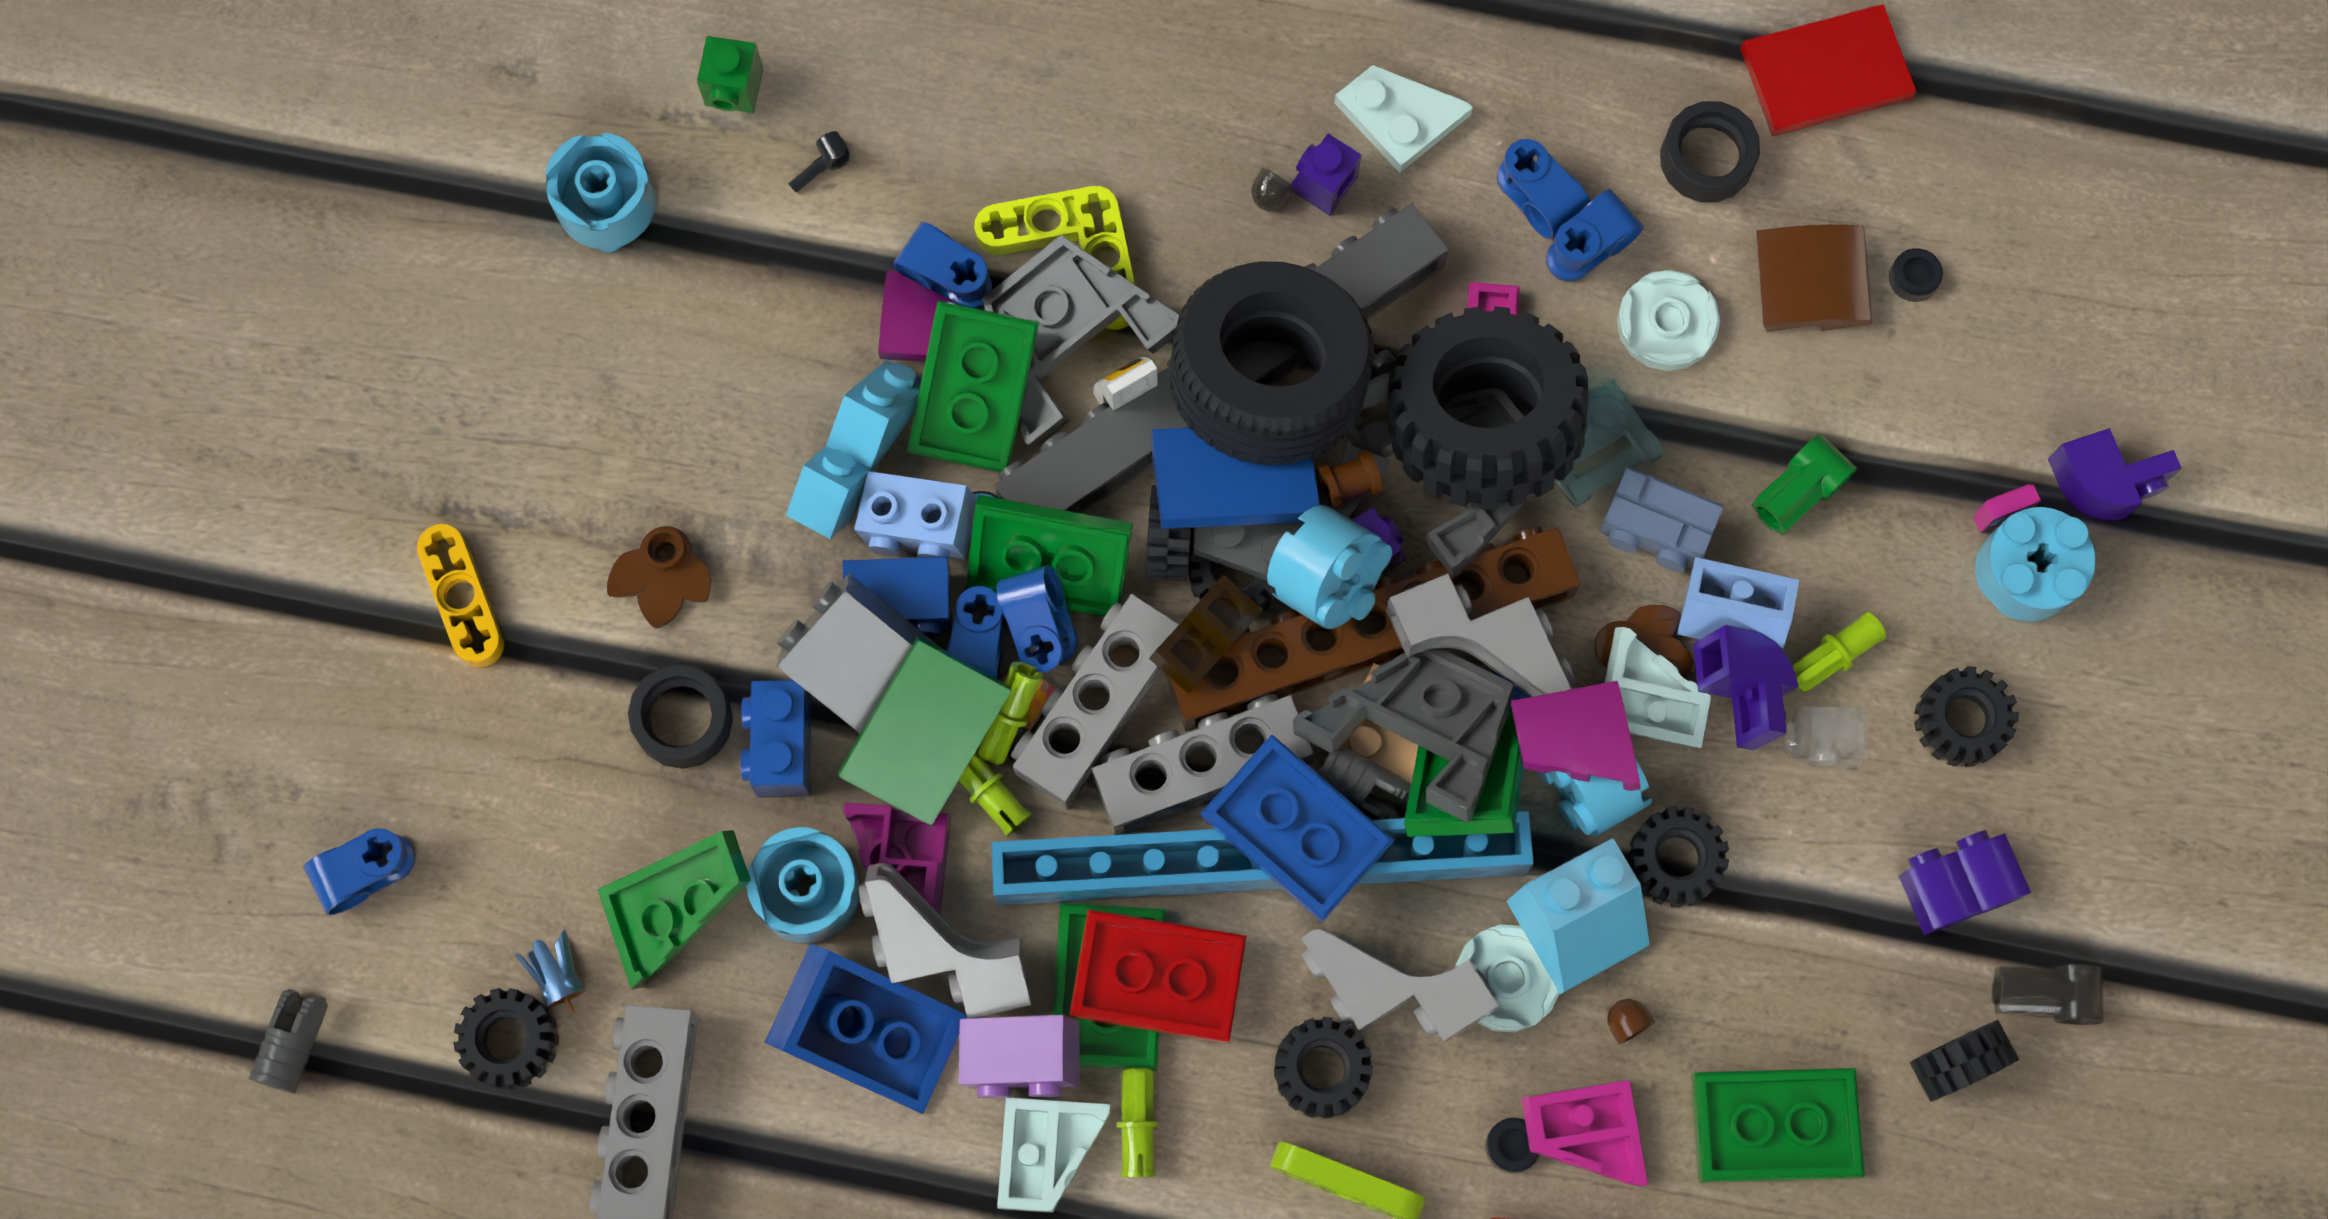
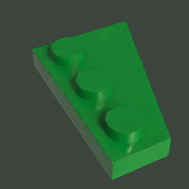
M734 830L718 832L597 889L631 990L644 988L751 881Z

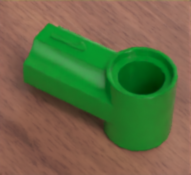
M1821 433L1817 434L1794 456L1787 465L1789 468L1762 491L1751 505L1755 509L1758 518L1770 530H1774L1782 536L1821 499L1824 502L1829 499L1857 470Z

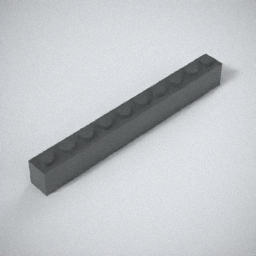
M1413 203L1399 212L1396 208H1393L1382 214L1373 223V230L1359 239L1356 236H1351L1342 241L1332 251V257L1318 267L1315 263L1305 266L1328 277L1347 291V294L1352 296L1356 301L1355 303L1362 309V313L1366 316L1367 320L1445 266L1449 249ZM1265 340L1244 343L1230 350L1225 355L1229 363L1240 374L1252 381L1269 386L1308 360L1301 352L1291 346ZM1171 358L1166 364L1168 368L1157 374L1158 386L1114 411L1108 403L1100 404L1084 417V424L1070 434H1067L1066 431L1055 434L1042 445V452L1026 463L1024 460H1018L1005 468L998 477L1000 481L994 484L996 496L1000 499L1082 514L1154 465L1151 447L1152 429L1189 428L1187 422L1180 416V412L1175 405L1176 401L1171 394Z

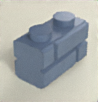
M1627 466L1615 490L1599 533L1609 536L1607 542L1621 551L1635 553L1637 549H1641L1656 555V562L1660 566L1682 573L1685 572L1686 568L1692 570L1695 557L1703 559L1724 505Z

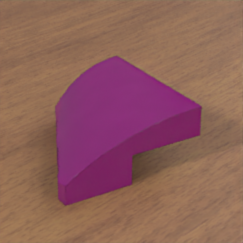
M887 270L881 313L879 358L883 360L926 361L937 301L957 303L933 290H929L897 271Z
M1618 681L1511 701L1524 769L1542 773L1560 771L1566 773L1571 779L1589 782L1592 775L1623 782V790L1635 791L1641 789Z
M844 802L843 812L853 830L863 867L868 871L869 866L879 863L893 866L941 916L951 816L948 813L939 812L931 826L902 810H896L891 805Z

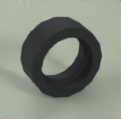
M1701 101L1685 107L1672 120L1660 149L1661 169L1668 183L1682 196L1697 202H1719L1735 196L1748 183L1760 156V137L1752 120L1739 108L1721 101ZM1697 128H1713L1724 132L1735 142L1739 150V160L1736 167L1729 174L1723 176H1706L1694 171L1684 162L1681 155V143L1684 136Z
M679 663L659 667L644 677L632 693L628 709L631 733L645 753L664 766L681 769L702 765L717 755L730 736L733 722L730 701L716 679L697 666ZM679 686L694 688L704 694L710 703L712 713L710 726L703 737L692 744L684 746L668 745L658 739L650 723L652 705L658 696L670 688Z

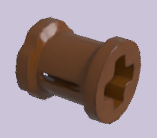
M1367 449L1359 451L1357 458L1331 468L1324 464L1316 469L1323 497L1328 506L1334 510L1341 509L1342 502L1369 492L1376 496L1383 492L1379 469L1373 456Z

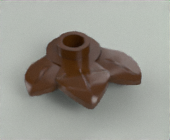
M662 526L650 531L642 540L639 549L628 551L618 557L608 577L607 594L613 598L637 596L643 616L653 628L659 629L676 618L682 608L684 599L698 603L707 602L711 591L712 579L706 564L692 555V546L688 537L675 527ZM665 546H672L676 549L674 557L668 561L659 560L658 553L660 549Z
M1652 604L1639 607L1630 615L1627 621L1610 622L1603 626L1595 637V656L1605 669L1608 668L1615 628L1625 627L1636 633L1637 636L1635 638L1653 653L1662 655L1672 663L1683 678L1688 677L1694 671V663L1689 651L1680 641L1672 638L1681 617L1680 612L1672 607Z

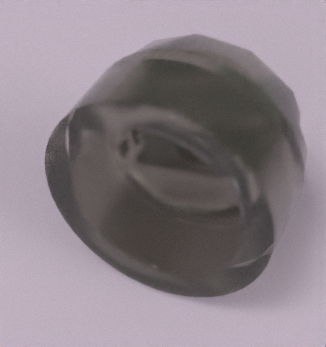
M1266 168L1260 170L1251 188L1254 203L1260 209L1269 212L1282 208L1295 192V188L1290 183Z

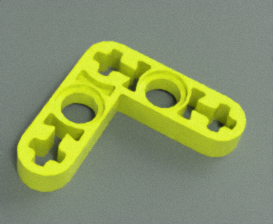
M1088 186L992 204L984 207L976 216L974 231L977 243L980 248L989 254L1005 255L1043 248L1062 235L1071 242L1078 241L1079 247L1091 256L1097 248L1103 246L1114 248L1119 253L1120 259L1110 269L1135 285L1118 202L1115 195L1107 188ZM1093 202H1098L1099 207L1105 210L1103 211L1104 232L1095 234L1092 215L1087 213L1089 212V204ZM1052 210L1060 216L1061 222L1055 230L1043 232L1033 225L1032 220L1039 211ZM1024 214V225L1027 235L1020 236L1017 216ZM1000 221L1002 227L1006 228L1004 229L1003 238L994 239L992 232H987L991 230V222ZM1121 315L1106 328L1120 330L1128 327L1129 324Z

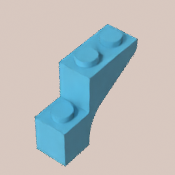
M886 360L844 395L826 446L803 465L786 513L787 517L828 539H832L853 519L863 494L867 472L875 471L880 461L916 411L922 378L917 376L914 370L906 365Z

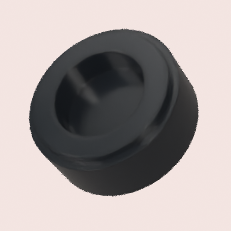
M1920 248L1908 249L1902 252L1889 270V283L1892 290L1900 298L1911 302H1919L1931 297L1943 279V268L1938 258L1931 252Z
M1503 1119L1495 1124L1487 1134L1485 1141L1486 1155L1491 1164L1502 1172L1510 1174L1523 1172L1533 1166L1539 1158L1538 1154L1530 1152L1526 1124L1523 1119Z

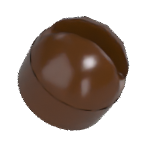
M1626 998L1617 1001L1609 1010L1607 1023L1610 1032L1618 1044L1621 1045L1655 1023V1020L1640 1001Z

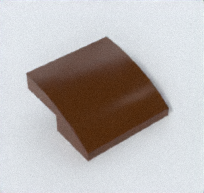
M1804 225L1757 231L1763 326L1767 332L1818 325L1821 331L1872 324L1866 239L1863 225Z

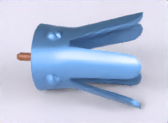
M566 930L561 932L560 937L555 943L559 966L542 940H536L533 943L534 951H530L527 954L530 964L522 955L515 953V957L541 988L546 1007L551 1008L566 1003L569 1012L574 1014L575 1009L570 1000L585 992L586 988L575 972Z

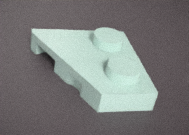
M1374 65L1335 95L1334 100L1336 106L1399 173L1469 118L1473 109L1466 101Z
M1625 627L1615 628L1605 683L1618 681L1630 734L1691 748H1702L1711 696L1698 692L1697 684L1684 679L1672 663L1662 655L1653 653L1635 638L1637 634L1631 629Z
M1006 1098L997 1208L1053 1213L1109 1117L1110 1104Z

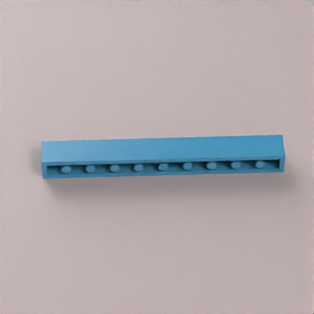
M1529 811L1517 812L1514 833L1407 837L1404 826L1405 818L1372 820L1393 838L1394 842L1357 885L1526 875L1533 866ZM1215 829L991 842L993 895L997 905L1282 889Z

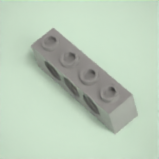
M1133 594L1129 596L1124 605L1116 602L1101 623L1100 628L1105 633L1096 646L1093 648L1090 645H1086L1075 659L1071 671L1076 675L1065 691L1059 687L1056 688L1046 701L1041 711V714L1046 716L1041 726L1035 734L1028 730L1014 748L1011 757L1016 759L1012 766L1015 775L1068 810L1092 775V768L1099 765V758L1108 752L1162 673V670L1149 658L1179 624ZM1128 645L1138 651L1139 658L1129 667H1118L1109 659L1111 652L1119 646ZM1091 688H1101L1110 695V699L1104 708L1092 711L1086 709L1080 703L1082 695ZM1065 730L1075 732L1080 737V743L1076 750L1068 754H1060L1051 748L1052 739L1057 733Z
M1276 694L1266 695L1247 704L1248 711L1229 718L1227 712L1217 713L1199 721V729L1181 736H1179L1178 730L1168 731L1151 738L1148 741L1150 745L1148 748L1131 754L1128 748L1118 749L1099 758L1100 765L1092 768L1093 780L1114 835L1123 834L1212 801L1253 755L1241 752L1235 744L1237 737L1243 733H1256L1264 742L1273 734L1301 760L1310 765L1313 751L1309 741L1294 734L1293 719L1298 713L1291 695L1279 700ZM1196 750H1204L1214 757L1216 763L1209 771L1200 773L1191 770L1185 760L1190 753ZM1155 768L1165 775L1166 782L1161 788L1148 791L1138 785L1136 778L1144 769Z
M626 1004L624 1018L618 1017L616 1019L613 1031V1049L620 1050L617 1072H609L605 1090L606 1104L612 1105L610 1126H602L598 1141V1158L605 1159L602 1181L594 1182L590 1200L591 1214H597V1219L673 1218L698 1025V1016L691 1010ZM651 1050L660 1051L663 1058L661 1070L651 1078H641L637 1069L640 1057ZM651 1104L656 1114L653 1126L646 1132L635 1133L630 1124L632 1112L640 1105ZM642 1158L648 1166L647 1179L637 1188H628L623 1180L624 1168L630 1161Z

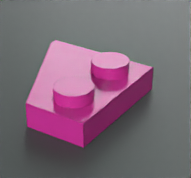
M1630 1080L1521 1097L1530 1152L1631 1186L1648 1185Z

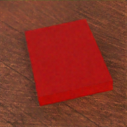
M1884 4L1743 41L1740 47L1771 136L1912 99L1917 92Z
M1088 909L1070 1018L1229 1044L1247 936Z

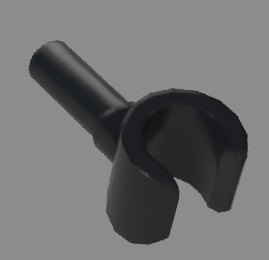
M837 131L826 133L816 141L821 157L814 160L810 166L788 183L796 193L825 170L840 169L848 164L850 153L844 139L841 138Z

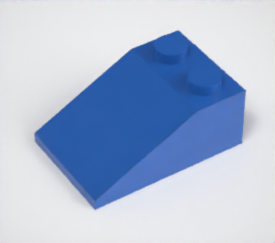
M810 944L764 1043L923 1114L959 1036L960 1019H966L967 1014L898 982L891 984V980L888 977L830 950Z

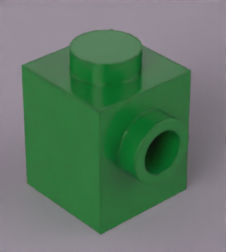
M706 36L697 77V84L705 106L723 111L754 113L763 73V65L756 43Z

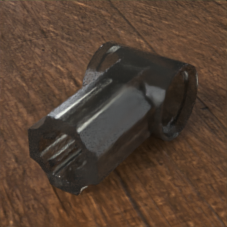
M2060 965L2053 967V969L1999 966L1995 969L1991 990L1995 1014L2052 1017L2056 1023L2069 1025H2096L2104 1023L2103 968Z

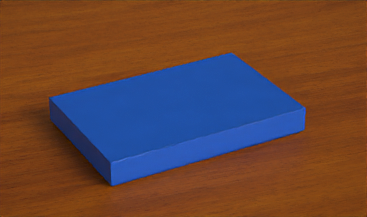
M1190 428L1152 429L1151 447L1161 529L1303 522L1298 518L1305 511L1319 505L1313 458L1303 462L1297 461V463L1290 465H1257L1231 458L1225 453L1215 450L1214 447H1210L1203 439L1196 436L1195 432L1190 430Z
M1273 734L1270 735L1200 813L1202 819L1321 923L1327 919L1394 842L1393 838Z

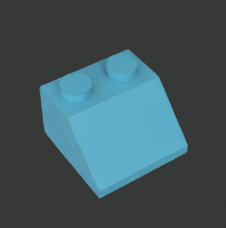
M1613 838L1525 884L1506 901L1560 994L1650 945L1641 884Z

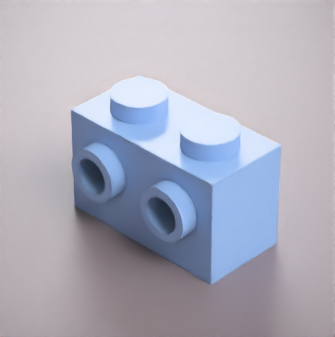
M868 471L854 531L868 545V549L877 554L898 556L899 550L916 552L919 558L948 557V559L966 560L977 499L967 485Z
M1695 557L1677 634L1701 639L1720 627L1729 625L1759 632L1770 638L1783 651L1792 623L1799 580Z

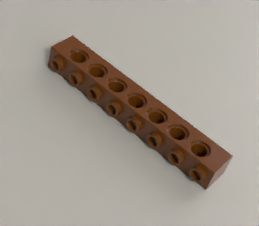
M1533 527L1516 534L1512 538L1513 543L1495 548L1493 543H1488L1468 566L1454 578H1452L1442 563L1437 560L1416 570L1417 576L1399 582L1395 576L1378 580L1373 590L1376 596L1375 604L1369 612V615L1378 617L1383 623L1384 629L1377 634L1363 633L1357 627L1356 619L1353 617L1339 627L1326 629L1304 615H1300L1296 610L1287 611L1269 620L1271 626L1253 632L1248 627L1214 665H1227L1231 667L1237 674V678L1233 683L1225 686L1217 685L1210 680L1207 673L1188 694L1165 674L1184 730L1188 731L1198 727L1199 721L1217 713L1227 712L1228 716L1246 711L1248 710L1247 704L1260 697L1276 694L1277 699H1281L1372 667L1373 663L1379 665L1400 656L1405 652L1386 612L1389 598L1443 575L1449 574L1453 585L1462 581H1468L1478 587L1481 597L1470 601L1473 609V614L1468 616L1470 621L1529 597L1534 610L1574 598L1581 583L1559 528L1543 532L1542 527ZM1508 565H1518L1525 569L1529 576V581L1523 584L1512 583L1504 576L1503 568ZM1323 631L1332 636L1335 646L1328 651H1316L1309 646L1306 638L1313 632ZM1266 648H1275L1284 654L1286 662L1281 667L1271 669L1263 666L1259 662L1257 655Z

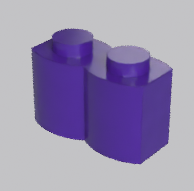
M1983 830L1958 840L1956 843L1959 851L1941 856L1939 849L1935 848L1908 859L1911 869H1908L1898 877L1924 935L2002 907L2031 893L2005 834L1990 838L1987 831Z

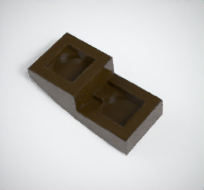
M1223 575L1155 650L1149 660L1189 694L1263 609Z

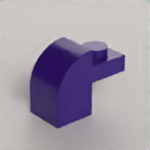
M2110 428L2063 443L2048 458L2057 483L2066 499L2082 513L2102 520L2127 518L2142 504V499L2155 496L2169 488L2167 482L2182 469L2174 450L2126 465Z
M1724 625L1693 643L1698 692L1732 698L1737 748L1756 750L1787 733L1783 695L1798 688V683L1789 659L1775 642L1759 632Z

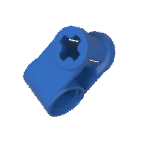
M1520 139L1512 143L1507 149L1504 162L1500 165L1497 173L1498 186L1525 215L1535 231L1546 239H1552L1562 224L1566 223L1590 203L1589 197L1580 183L1567 174L1538 141ZM1535 155L1537 156L1536 162L1533 160Z
M1611 189L1605 190L1557 230L1554 243L1549 248L1546 256L1547 267L1551 274L1559 280L1566 282L1577 281L1606 259L1617 255L1630 245L1643 231L1644 225Z
M921 222L893 262L894 268L902 275L959 305L979 309L984 306L982 298L993 290V284L988 275V268L984 259L978 253L959 244L946 233L926 222ZM973 276H976L977 280L974 283L970 281ZM961 278L965 280L962 285H959L958 281Z
M1046 565L998 582L997 598L999 606L1008 622L1021 662L1037 668L1036 672H1048L1057 667L1059 663L1070 659L1077 650L1078 635L1065 602L1061 580L1055 569ZM1065 636L1066 641L1063 642L1062 637ZM1042 641H1051L1053 647L1045 648ZM1031 647H1033L1035 650L1032 653H1030Z
M975 586L965 590L960 595L956 604L952 637L949 639L947 652L998 679L1002 655L1001 638L1004 616L999 606L997 594L992 589L984 586ZM978 604L987 605L988 614L992 615L985 616L982 624H974L972 614H970L976 612Z
M375 828L366 831L364 834L339 847L315 856L305 863L303 868L326 915L331 916L359 905L369 898L370 895L406 877L414 867L416 855L413 846L407 839L387 829ZM384 845L393 848L386 855L389 862L386 865L377 862V860L383 857L381 848Z

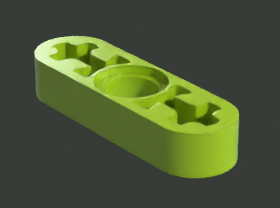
M1278 1141L1269 1168L1283 1175L1395 1219H1419L1426 1202L1425 1197L1282 1141Z

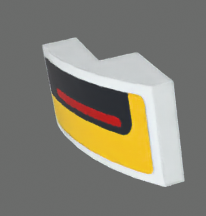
M1147 357L1135 359L1096 382L1093 394L1099 404L1108 403L1114 411L1158 386L1157 367Z

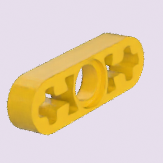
M447 524L433 525L420 535L417 543V553L455 653L467 665L475 668L488 667L500 658L504 649V639L466 540L457 529ZM445 539L449 545L456 544V546L449 549V556L457 570L447 572L445 564L437 555H431L438 550L436 542ZM458 583L472 585L474 588V598L468 606L461 609H454L448 606L447 594L451 587ZM473 619L476 628L484 637H491L483 642L485 651L477 654L471 647L465 648V646L472 643V636L468 626L463 621Z

